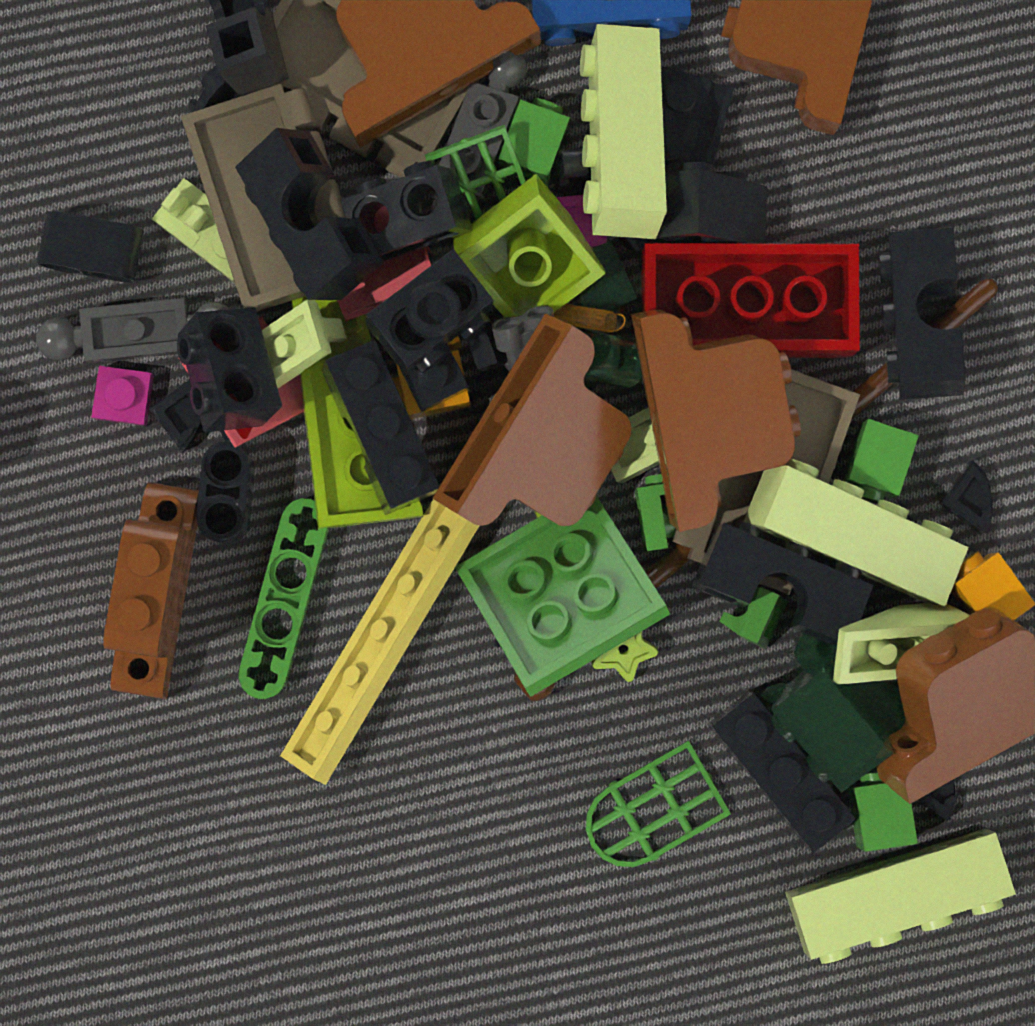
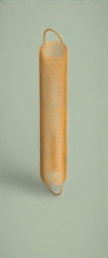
M565 304L561 307L560 313L558 310L557 316L555 312L554 317L560 320L562 318L564 322H567V320L569 322L570 320L571 324L575 327L613 332L617 330H614V328L611 330L610 327L608 330L605 329V316L609 315V313L610 315L614 314L616 320V315L623 317L624 315L615 314L613 311Z

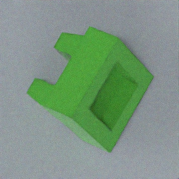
M757 587L744 615L736 617L730 613L723 612L720 622L746 641L766 649L788 602L772 591L763 587Z

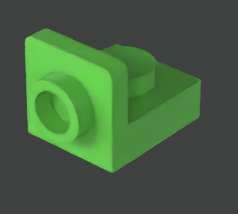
M661 474L645 477L646 487H640L635 490L644 553L666 550L668 548L667 538L674 537L675 527L670 524L667 506L662 507L660 498L665 497Z

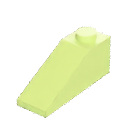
M932 603L898 605L839 628L833 681L837 684L897 679V663L907 650L920 644L926 638L936 635L966 619L970 615L947 603L945 606Z

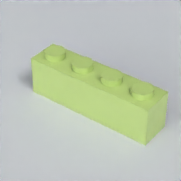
M597 24L591 45H583L580 58V75L582 77H589V89H584L582 95L581 119L582 121L590 122V135H585L583 141L582 164L583 167H591V181H586L584 188L583 210L585 214H592L593 235L656 239L667 212L660 32L657 28Z
M790 459L787 465L763 471L743 522L756 526L763 532L778 539L804 546L811 550L813 554L828 561H837L852 566L861 571L862 576L919 601L940 606L946 605L969 548L950 539L953 530L929 520H923L920 526L906 519L909 510L885 500H879L876 506L862 499L863 489L841 480L834 479L832 485L816 479L819 473L817 468L798 460Z
M986 828L785 892L804 953L811 960L819 957L822 964L849 957L852 954L850 947L870 941L872 947H881L895 943L902 939L901 931L921 925L922 931H931L953 923L951 915L969 909L972 910L973 915H981L998 910L1004 906L1003 898L1016 895L997 834Z

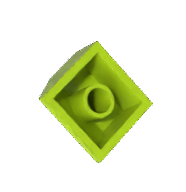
M537 174L533 175L471 224L473 231L453 238L455 252L493 298V305L505 318L521 316L529 309L538 306H549L553 309L554 313L606 274L605 269L569 212Z

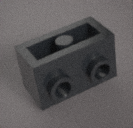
M705 162L682 163L681 171L665 173L667 212L657 238L676 243L765 244L767 186L746 181V174L742 172H713V165Z

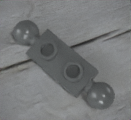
M510 51L505 52L493 59L494 69L487 75L490 81L488 86L475 82L469 85L446 146L501 125H505L507 132L509 131L520 98L508 93V91L518 86L526 76L527 64L523 55H515ZM502 134L485 140L496 170L499 166L498 158L505 142ZM477 144L458 151L469 181L486 175L484 171L487 168ZM450 154L443 156L439 165L454 169L456 172ZM492 182L475 188L477 190V193H474L475 196L486 199ZM464 192L462 195L469 219L471 220L472 210ZM438 197L435 198L431 205L430 214L437 206Z
M185 298L79 309L81 326L74 327L72 323L62 318L49 319L39 327L36 334V343L40 352L53 360L66 359L75 352L77 347H83L84 361L86 363L178 354V333L195 314L188 315L187 300ZM209 302L202 305L196 312L229 310L230 308L220 302Z

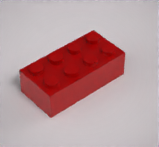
M645 243L641 253V312L662 310L678 318L686 317L693 345L741 335H754L771 342L779 353L785 352L788 358H851L860 350L859 244Z

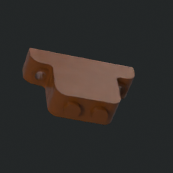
M341 0L336 11L338 24L344 40L367 77L352 86L343 95L342 113L349 131L359 148H362L487 76L494 69L493 59L507 51L515 55H523L541 44L540 28L530 11L518 2L501 1L486 10H481L473 0Z
M740 0L738 8L728 7L721 37L730 39L728 55L731 62L739 69L797 84L799 87L794 109H798L803 124L811 130L834 135L842 122L872 0Z
M649 310L631 314L670 524L679 532L704 527L713 520L717 508L721 507L718 485L720 480L783 466L794 454V437L801 435V426L796 407L794 405L788 406L785 385L792 382L788 357L785 352L779 353L771 342L754 335H741L693 345L686 317L678 318L662 310Z
M544 314L432 499L479 526L493 522L501 514L506 504L513 499L560 526H571L582 518L585 511L594 503L597 492L610 470L621 459L632 430L631 422L623 412L600 398L584 385L585 374L593 362L595 353L593 341L589 336L569 323Z
M148 482L144 491L138 521L127 519L124 524L103 638L104 649L115 650L110 683L112 691L167 699L197 532L199 490ZM171 501L177 507V514L173 520L163 521L159 516V508L164 502ZM138 658L144 659L149 665V672L143 679H137L131 673V665Z
M988 607L972 613L966 619L936 635L926 638L920 644L907 650L899 659L896 667V677L905 714V724L900 730L888 736L879 745L875 754V763L879 779L906 802L911 804L1035 734L1034 635L1000 610Z

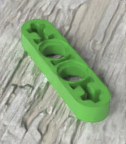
M301 498L292 501L285 508L280 519L239 668L241 687L248 695L254 698L268 699L277 696L288 682L329 528L318 529L317 531L309 530L307 532L304 546H315L312 557L298 550H283L285 539L296 544L299 528L291 524L293 515H303L305 508L313 509L312 517L317 520L315 501L312 499ZM289 558L301 560L307 571L304 582L294 589L282 586L277 578V569L280 563ZM274 609L287 611L293 622L290 633L280 640L270 638L263 629V620L266 614ZM257 640L269 647L287 648L284 659L278 655H273L270 671L278 674V680L276 683H267L264 690L257 689V679L249 676L251 667H261L266 653L255 652Z

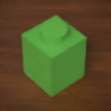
M535 98L533 103L520 99L508 135L525 179L528 180L537 174L548 187L554 165L558 160V153L562 149L569 131L570 117L562 115L563 109L560 106L544 99ZM505 142L498 158L500 170L514 165Z
M871 419L865 420L859 426L842 481L863 489L862 499L868 502L878 504V501L883 500L884 497L893 499L900 496L919 435Z
M877 770L860 773L861 783L847 785L851 813L856 818L853 821L857 848L868 852L918 844L912 804L906 802L879 779Z

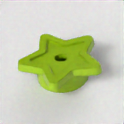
M641 631L592 660L591 665L595 669L615 668L627 682H631L634 679L638 664L657 656L658 647L642 638ZM621 645L628 646V650L624 653L619 652L618 649Z

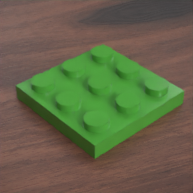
M597 496L592 506L585 511L582 518L571 526H560L546 517L540 516L455 566L530 697L670 615L665 602Z

